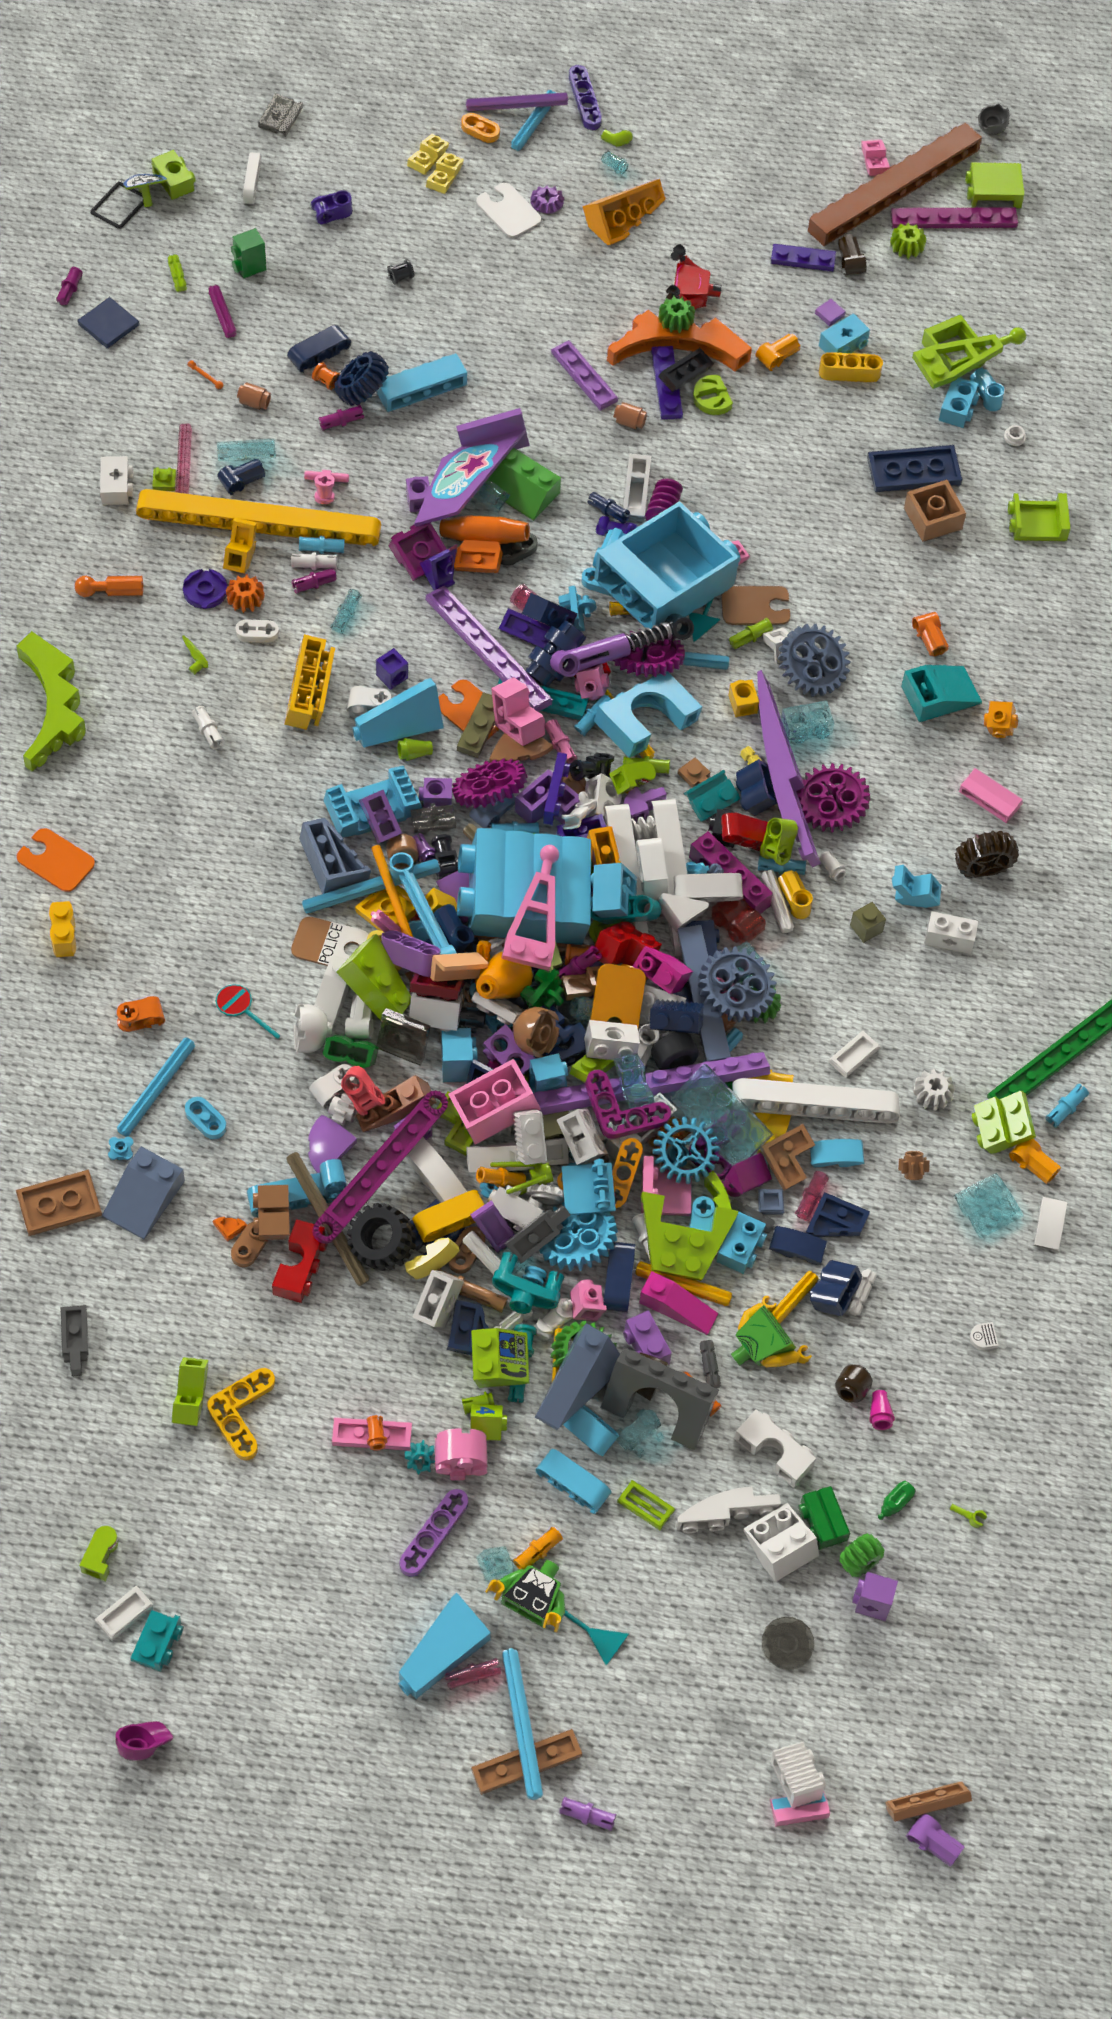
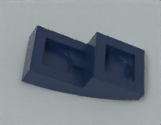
M776 1226L769 1249L788 1258L796 1256L811 1264L819 1265L822 1262L827 1241L798 1230Z

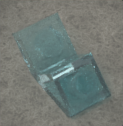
M638 1053L614 1059L623 1095L630 1109L655 1103L654 1095L646 1082L645 1066Z

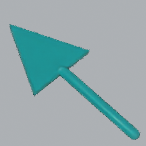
M713 599L707 603L703 615L693 612L689 614V619L694 624L693 642L697 641L720 621L719 618L707 616Z

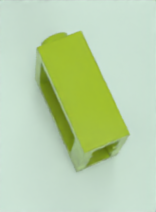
M959 314L924 329L922 344L926 348L957 335L961 340L978 336L962 315ZM986 346L975 348L979 355L988 350ZM946 353L939 355L950 372L970 360L966 356L952 362ZM985 363L981 364L980 366L976 367L975 369H978V368L982 367Z

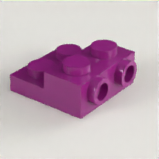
M431 523L416 527L412 525L410 531L396 533L391 537L392 540L388 545L398 563L404 565L413 581L425 575L420 565L421 562L446 550L445 545Z

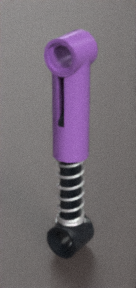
M671 614L659 626L653 625L651 629L646 628L644 631L632 632L630 636L621 633L568 651L559 650L552 655L550 665L555 672L566 677H572L578 671L628 656L631 649L633 651L637 647L642 649L643 645L649 646L650 643L654 642L656 644L657 641H664V639L673 640L677 638L686 640L693 634L694 624L687 617ZM681 622V629L677 631V625ZM568 659L567 666L563 668V662Z

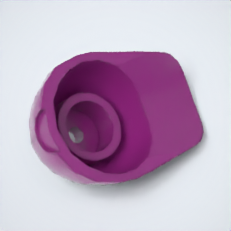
M159 1721L126 1725L119 1728L115 1734L117 1750L120 1756L128 1761L148 1759L154 1754L157 1747L173 1740V1735Z

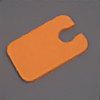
M462 679L451 686L454 691L464 696V700L461 703H451L444 693L438 698L441 714L464 732L483 692L470 681ZM495 725L488 739L500 730Z
M47 828L39 829L31 837L34 841L41 842L46 846L43 854H32L30 849L25 846L17 853V860L21 865L65 892L73 891L95 866L94 858Z

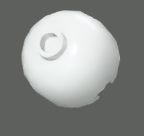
M297 1004L295 1017L299 1018H297L296 1025H294V1049H296L297 1053L315 1052L321 1049L327 1037H331L332 1022H327L326 1014L317 1006Z

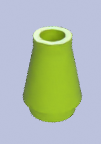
M404 738L403 741H398L397 744L398 757L400 760L405 759V761H409L426 755H432V742Z

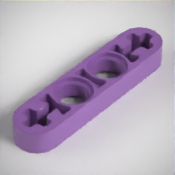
M453 1489L445 1495L402 1554L400 1570L404 1575L414 1577L421 1573L468 1507V1496L463 1490ZM461 1497L462 1506L457 1504L451 1514L448 1511L452 1506L451 1498L457 1499ZM438 1517H445L448 1519L449 1525L444 1529H439L435 1526L434 1521ZM424 1537H429L434 1541V1545L430 1549H423L420 1547L419 1541ZM416 1551L421 1554L416 1559L417 1568L413 1566L410 1569L406 1568V1560H413L416 1556Z

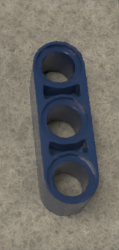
M332 325L292 346L287 353V357L299 372L304 373V370L317 366L325 359L329 360L340 354V351L348 350L351 346V340L338 325Z
M613 1242L614 1249L609 1250L603 1304L609 1311L628 1313L636 1244Z

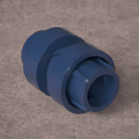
M566 620L558 629L551 626L543 636L548 643L543 649L536 646L528 656L532 662L526 668V672L544 687L550 686L554 680L561 682L565 677L552 669L550 665L552 655L559 650L568 651L580 647L586 640V636ZM566 659V660L563 662V664H562V667H563V668H565L564 666H565V664L568 662V659Z

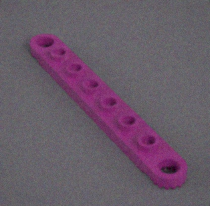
M437 1090L427 1093L315 1222L312 1232L318 1242L327 1244L336 1239L351 1219L354 1218L355 1214L361 1210L442 1116L448 1107V1100L444 1093ZM429 1099H439L442 1107L434 1110L428 1104ZM322 1224L329 1225L332 1228V1234L328 1237L322 1236L319 1226Z

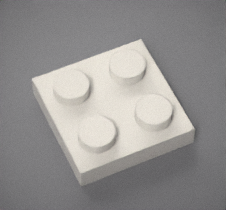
M475 991L471 999L477 1003L476 1007L486 1013L493 1012L498 1015L497 1019L507 1025L514 1024L518 1016L525 1011V1009L507 999H485L477 991Z

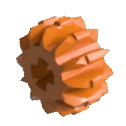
M246 574L245 578L237 575L236 580H230L229 586L226 589L227 602L229 605H233L235 611L241 607L243 613L246 611V608L253 612L254 606L261 607L262 601L265 598L262 582H258L256 576L250 579L248 574Z

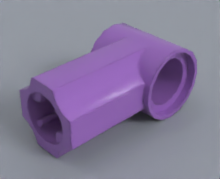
M928 1814L920 1815L906 1835L910 1842L914 1841L920 1845L919 1849L928 1850L950 1867L965 1847L943 1831L941 1825Z

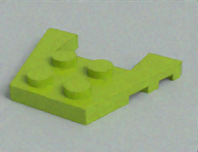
M642 1192L641 1202L643 1203L644 1223L647 1230L651 1270L698 1281L703 1280L735 1221L738 1211L716 1206L710 1232L661 1222L665 1196Z

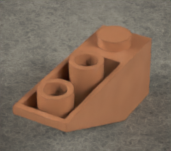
M414 1075L384 1093L385 1104L373 1107L368 1110V1114L365 1116H361L357 1112L356 1117L362 1132L384 1126L408 1116L425 1095L431 1091L428 1082ZM431 1098L428 1104L433 1106L437 1103L435 1098Z

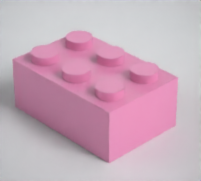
M514 1059L448 1094L475 1145L515 1123L513 1120L515 1116L512 1115L514 1112L532 1109L541 1110Z

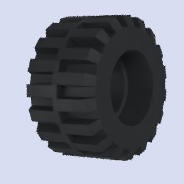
M373 1203V1208L369 1205L363 1207L364 1212L358 1211L355 1214L357 1219L355 1221L351 1219L350 1222L352 1230L348 1229L347 1235L351 1237V1239L347 1240L348 1245L352 1247L350 1251L358 1260L373 1269L385 1271L386 1268L389 1270L395 1269V1264L402 1266L404 1264L403 1259L405 1257L409 1259L411 1257L410 1249L414 1250L416 1246L412 1242V1240L416 1239V1233L412 1231L415 1229L413 1223L409 1221L410 1219L405 1214L389 1204L384 1203L382 1206L379 1203ZM383 1225H391L392 1237L389 1243L381 1249L374 1250L372 1247L374 1232Z

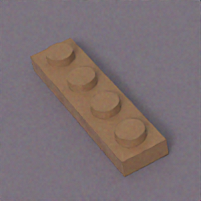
M573 1729L534 1743L539 1773L582 1757V1751ZM519 1749L471 1767L481 1795L524 1779Z

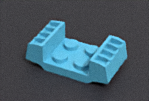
M404 766L388 769V780L350 792H345L342 784L326 790L323 801L336 831L343 838L372 831L359 800L381 790H384L398 823L424 812Z

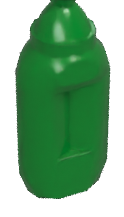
M905 1480L898 1483L884 1498L881 1514L878 1515V1519L883 1520L884 1517L900 1512L914 1497L916 1489Z

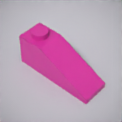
M654 1272L650 1273L640 1293L639 1304L706 1335L709 1334L718 1316L715 1310L680 1285Z

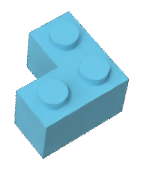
M622 863L594 865V873L591 874V885L593 887L591 910L600 918L628 916L629 896H637V877Z
M458 1028L457 1031H441L443 1082H466L471 1062L474 1059L477 1060L476 1037H471V1028Z

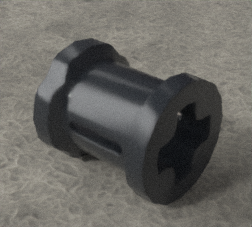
M408 259L404 260V263L387 267L389 278L393 284H397L399 280L407 277L414 278L415 276L413 266Z

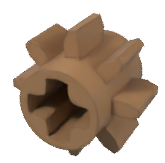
M907 1151L905 1152L904 1159H899L898 1170L904 1174L906 1179L920 1180L923 1178L924 1172H929L930 1160L924 1157L923 1152Z

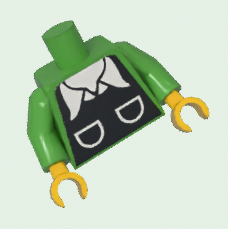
M546 1560L540 1570L528 1565L524 1570L518 1569L499 1580L490 1581L485 1592H495L494 1600H499L503 1593L502 1605L544 1629L547 1625H552L555 1627L554 1632H558L561 1619L565 1614V1596L560 1590L561 1583L554 1579L559 1570L555 1563Z

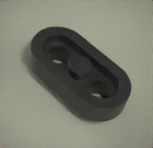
M530 533L528 541L500 544L503 553L501 564L510 566L534 554L538 545L536 536Z

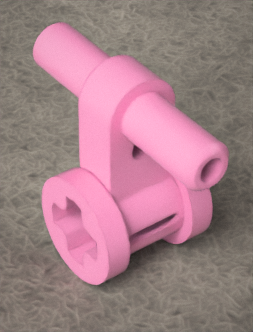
M322 470V472L305 471L304 479L315 480L317 491L314 494V499L317 503L330 504L334 501L332 487H334L335 482L348 483L349 474L332 473V470Z

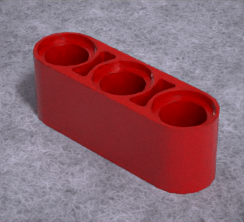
M726 813L721 816L723 841L760 851L766 833L767 821L740 813Z

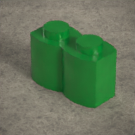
M334 1035L326 1038L323 1056L332 1061H347L353 1066L366 1068L375 1065L379 1047L368 1041L355 1042L348 1036Z

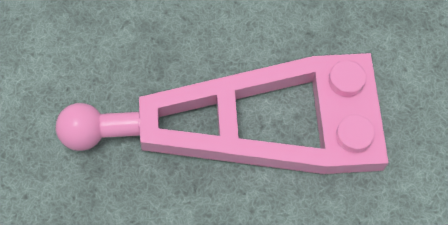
M546 845L540 851V858L543 861L541 873L536 872L506 936L501 958L547 971L551 967L555 948V876L550 875L552 864L559 858V851L554 845ZM538 883L547 885V904L531 900ZM526 910L547 915L546 943L515 935Z

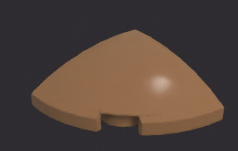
M504 733L496 744L489 760L490 763L495 759L499 762L503 758H505V761L513 759L514 762L528 758L532 761L551 752L553 745L540 737L522 746Z

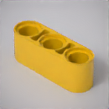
M828 352L821 356L818 373L822 379L829 381L876 382L881 377L883 359L874 354Z
M471 1190L422 1210L412 1220L423 1242H430L476 1223L470 1214L485 1204L478 1190Z

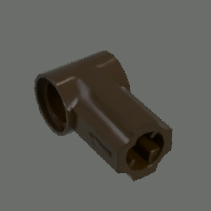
M846 234L838 239V247L842 257L841 266L845 270L844 276L866 273V257L864 254H861L856 237L852 236V234Z

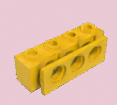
M305 634L303 636L298 652L284 725L307 730L310 719H314L313 726L319 725L324 710L335 653L334 647H331L329 652L324 651L325 639ZM316 681H319V688H317V686L315 685Z

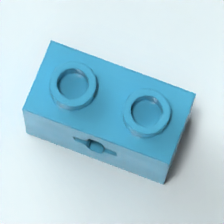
M853 313L821 332L819 347L825 353H852L856 349H863L868 344L870 329Z

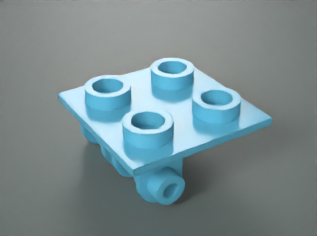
M596 1159L594 1164L562 1166L565 1208L571 1215L616 1211L612 1163H604L603 1159Z

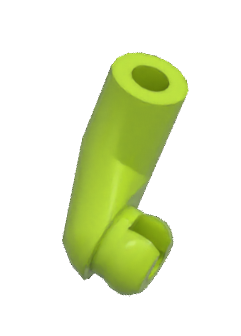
M604 130L601 139L615 147H620L630 143L633 139V134L628 130L615 134Z

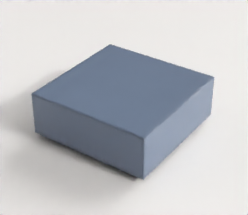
M758 1189L759 1212L764 1215H784L783 1189Z

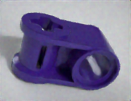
M341 190L332 194L315 197L311 201V208L316 212L317 223H330L351 216L353 213L351 194Z

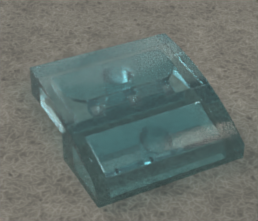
M997 1173L954 1194L965 1217L968 1216L979 1238H983L1024 1216L1011 1192Z

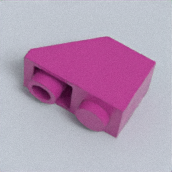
M648 946L643 948L633 964L634 968L642 970L647 978L669 994L682 991L693 973L690 968L675 957Z

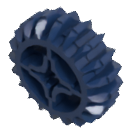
M364 352L354 360L352 359L344 370H341V374L337 376V381L334 384V390L347 405L354 406L355 404L359 405L361 402L364 403L369 397L372 398V395L377 393V390L383 386L382 383L386 381V376L389 373V366L385 359L376 352Z

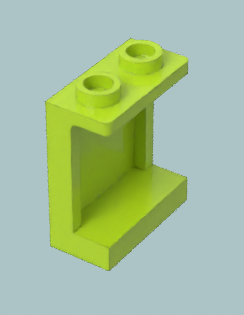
M971 162L970 171H966L965 182L970 186L967 189V200H971L972 207H976L978 200L1012 201L1013 207L1022 208L1025 194L1021 163Z
M1019 493L1013 494L1012 501L1008 502V515H1012V519L1009 522V531L1014 534V541L1068 540L1070 519L1067 493H1058L1056 501H1019Z

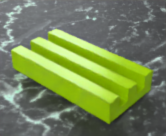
M631 1480L617 1500L619 1504L659 1531H661L664 1524L675 1511L674 1507L633 1480ZM634 1489L664 1509L666 1513H661L649 1503L631 1493V1490ZM625 1498H630L635 1503H637L638 1505H640L641 1507H643L644 1509H646L647 1511H649L661 1520L658 1521L657 1519H655L654 1517H652L651 1515H649L648 1513H646L645 1511H643L642 1509H640L639 1507H637Z

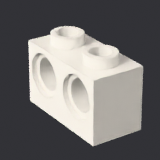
M602 773L586 781L585 792L589 799H595L596 808L585 818L602 814L604 818V806L620 805L622 796L617 794L611 778Z
M577 1109L557 1119L577 1165L588 1164L608 1154L588 1109Z

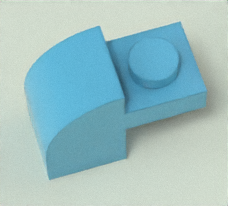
M905 865L895 866L892 885L896 890L895 900L898 903L923 908L940 905L942 885L932 874L913 876Z

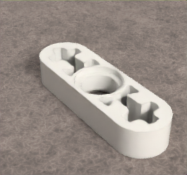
M250 152L243 189V204L255 203L256 182H258L261 167V153Z

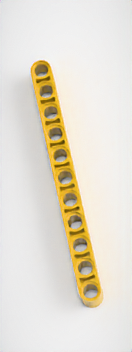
M152 489L140 491L136 514L140 518L147 520L232 530L233 520L239 518L256 522V533L299 538V536L320 538V536H324V538L345 539L344 543L357 545H378L382 525L379 519L370 516Z

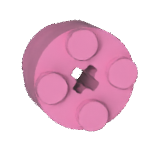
M462 1428L449 1429L438 1433L437 1439L435 1438L436 1473L449 1475L452 1481L465 1480V1475H486V1434L476 1429H470V1433H462Z

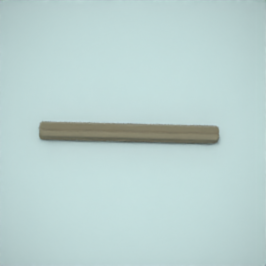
M294 1152L287 1156L286 1160L320 1218L329 1206L299 1153ZM323 1224L330 1236L333 1232L332 1228L327 1224ZM342 1231L332 1242L358 1286L364 1285L369 1281V1277L360 1261L350 1251L352 1247L348 1245L347 1238Z

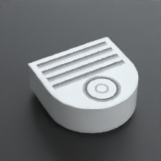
M993 1322L978 1324L973 1327L970 1333V1342L976 1349L990 1350L998 1348Z

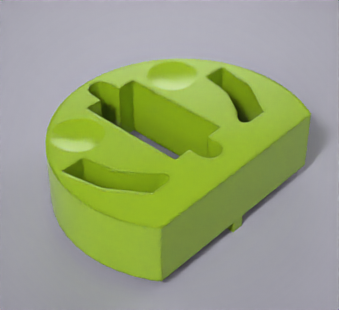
M720 375L705 376L695 384L693 401L700 411L710 415H722L732 409L733 402ZM714 393H716V395H719V396L712 397V398H708V399H704V400H702L701 398H699V397L706 396V395H710V394H714Z

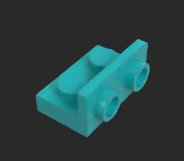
M151 1610L130 1660L161 1672L163 1665L168 1666L173 1655V1650H170L174 1640H180L184 1626L181 1625L180 1616L174 1615V1618Z

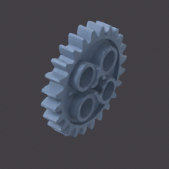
M808 623L802 628L798 626L794 631H790L787 634V637L782 640L784 645L779 648L782 654L778 656V659L783 661L779 668L786 670L782 676L790 677L788 684L794 682L796 684V691L800 687L803 688V695L809 690L812 697L818 692L820 696H824L827 692L832 693L835 690L834 688L838 689L841 686V682L847 679L845 675L850 672L847 666L851 661L845 659L850 653L843 651L846 643L839 644L838 641L841 636L834 638V630L827 633L825 625L820 630H818L817 623L812 625L811 628ZM815 643H818L821 649L817 648ZM796 651L800 652L803 658L799 657ZM826 662L832 666V669L826 665ZM807 671L811 672L814 678L810 677Z
M734 946L731 952L727 947H724L722 954L718 950L715 951L713 957L709 956L706 963L704 962L702 965V971L698 975V978L701 979L698 987L703 988L700 996H707L704 1004L712 1003L711 1012L716 1009L720 1010V1018L724 1014H728V1021H731L733 1016H736L738 1022H741L743 1016H745L747 1021H750L753 1015L759 1018L761 1012L765 1013L768 1006L773 1002V997L776 994L774 987L777 982L771 979L775 974L774 972H767L770 964H761L763 957L754 958L755 951L748 955L746 948H743L740 953L736 946ZM736 967L742 968L744 972L739 971ZM716 977L722 978L725 982H720ZM750 986L755 987L758 991L752 990ZM730 997H735L739 1002L733 1001Z

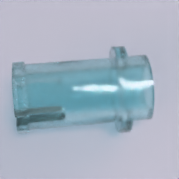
M609 150L601 158L602 163L613 168L616 174H624L628 169L629 164L627 160L619 158Z

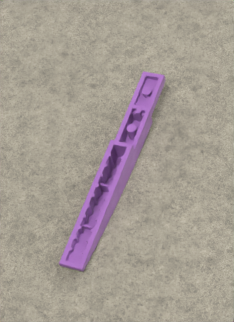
M762 670L757 672L760 718L765 752L775 796L782 819H791L797 823L798 833L795 839L802 846L798 848L803 861L808 860L813 868L821 863L796 792L805 786L769 681Z

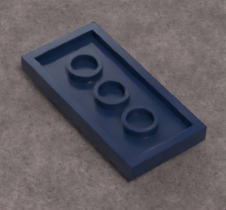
M954 445L868 452L867 455L875 493L919 489L944 480H948L951 486L962 484L961 471Z

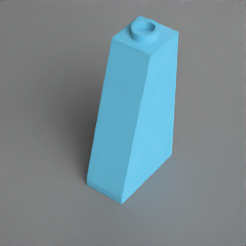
M431 678L426 679L355 718L356 727H353L355 740H359L363 747H368L443 729L438 692L434 681Z
M458 1593L452 1596L399 1671L400 1682L398 1685L407 1696L411 1694L417 1699L490 1641L491 1632Z

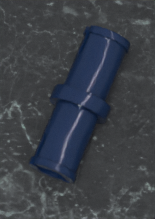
M592 492L589 495L588 499L592 501L587 500V503L600 510L603 515L611 516L621 523H625L629 519L627 515H630V511L617 505L615 500L606 499L597 492Z

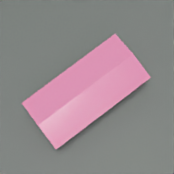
M976 768L973 769L960 786V793L1005 823L1011 819L1023 804V800Z

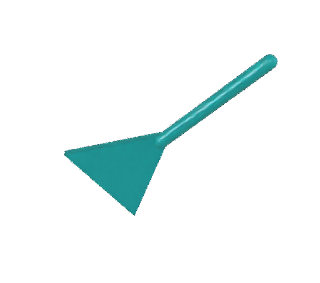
M565 1610L564 1616L589 1633L604 1664L607 1666L629 1633L590 1628Z

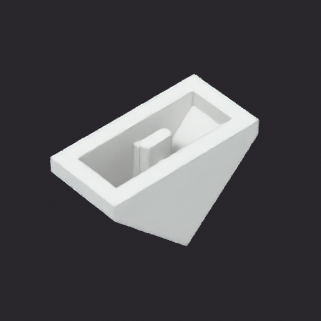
M662 893L657 899L661 904V913L676 932L678 928H683L701 916L709 906V902Z

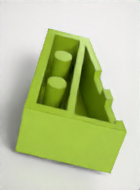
M377 933L360 944L336 971L384 1025L400 1016L411 1004V995Z

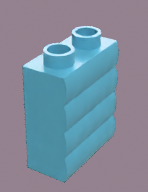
M679 501L598 551L594 579L645 628L651 629L653 625L659 626L660 623L665 622L666 618L671 614L688 616L694 610L704 606L714 597L721 595L735 585L740 554L731 541H722L710 530L708 521L701 513H692Z
M477 828L472 845L461 844L459 849L458 872L469 874V888H459L457 916L468 917V927L471 928L476 936L506 938L535 873H541L543 864L540 858L541 849L546 845H554L559 851V858L552 864L550 875L555 876L556 943L582 945L590 927L591 839ZM538 883L531 900L547 904V885ZM526 910L515 935L546 942L547 915Z

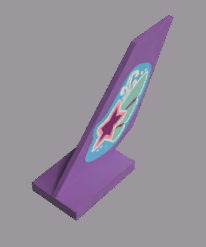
M521 408L456 426L461 447L441 459L414 522L415 527L458 515L512 448L521 449L530 446Z

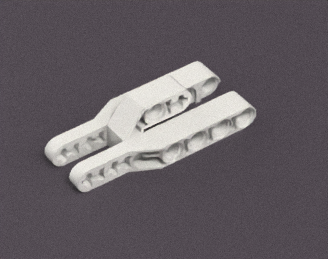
M676 800L651 801L654 813L653 829L656 828L657 838L637 840L636 847L629 804L604 806L605 824L607 827L612 826L619 853V861L637 877V896L646 895L657 901L662 893L675 895L673 877L687 874ZM650 903L645 906V913L649 911ZM647 921L632 922L635 929L642 933H648ZM668 922L673 956H682L678 934Z

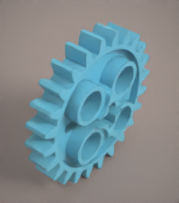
M610 1212L570 1215L561 1223L563 1225V1228L560 1230L561 1233L539 1251L540 1254H543L545 1261H550L551 1266L558 1263L560 1270L565 1265L568 1266L569 1271H572L574 1266H578V1269L582 1271L584 1264L592 1268V1261L595 1260L601 1263L600 1256L608 1257L607 1249H614L613 1242L618 1240L616 1236L618 1229L614 1216H611Z

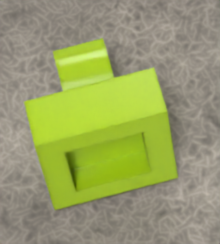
M159 467L153 469V490L175 491L176 469L168 467V469H160Z

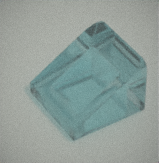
M506 1546L484 1549L476 1557L485 1581L515 1570Z

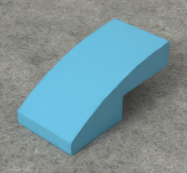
M832 1139L814 1141L815 1146L810 1148L811 1165L813 1168L836 1164L839 1167L864 1164L862 1140Z

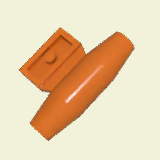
M467 515L441 519L439 532L441 537L463 541L456 553L454 563L456 571L499 573L503 555L500 544L528 541L530 526L529 523L504 517Z

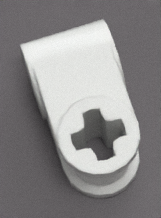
M352 687L350 689L347 712L353 716L355 714H360L361 716L390 700L391 694L383 688Z
M341 1064L311 1084L310 1092L324 1109L329 1108L335 1096L341 1098L343 1093L346 1094L341 1086V1081L352 1066ZM349 1077L352 1083L357 1084L356 1077Z

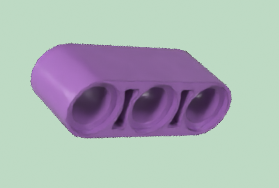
M391 930L382 933L381 943L393 964L422 976H431L433 955H440V948L399 931Z

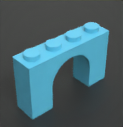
M666 671V676L657 674V677L652 676L648 681L636 684L629 691L619 693L610 701L602 702L597 707L594 722L631 758L647 749L651 733L635 718L632 710L639 707L655 708L664 713L681 731L698 721L702 706Z

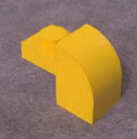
M239 518L233 520L231 540L225 547L223 569L244 574L248 570L256 548V522Z

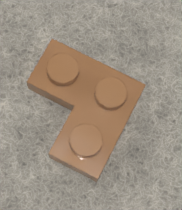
M801 1124L759 1148L784 1191L807 1178L795 1157L814 1147L815 1144L804 1124Z

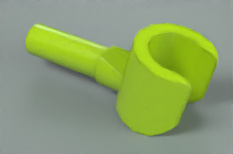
M952 1504L950 1510L969 1519L970 1525L974 1528L983 1526L982 1523L976 1521L975 1516H979L983 1520L987 1518V1514L982 1510L972 1513L955 1504Z

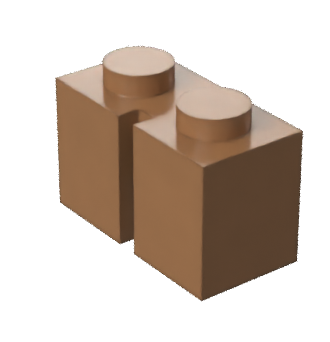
M259 1185L258 1193H253V1208H258V1218H253L254 1233H259V1240L289 1239L288 1185Z

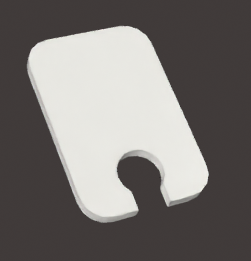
M501 183L494 187V190L504 197L501 202L491 201L486 192L479 195L476 199V204L508 237H517L541 222L540 214L508 183Z

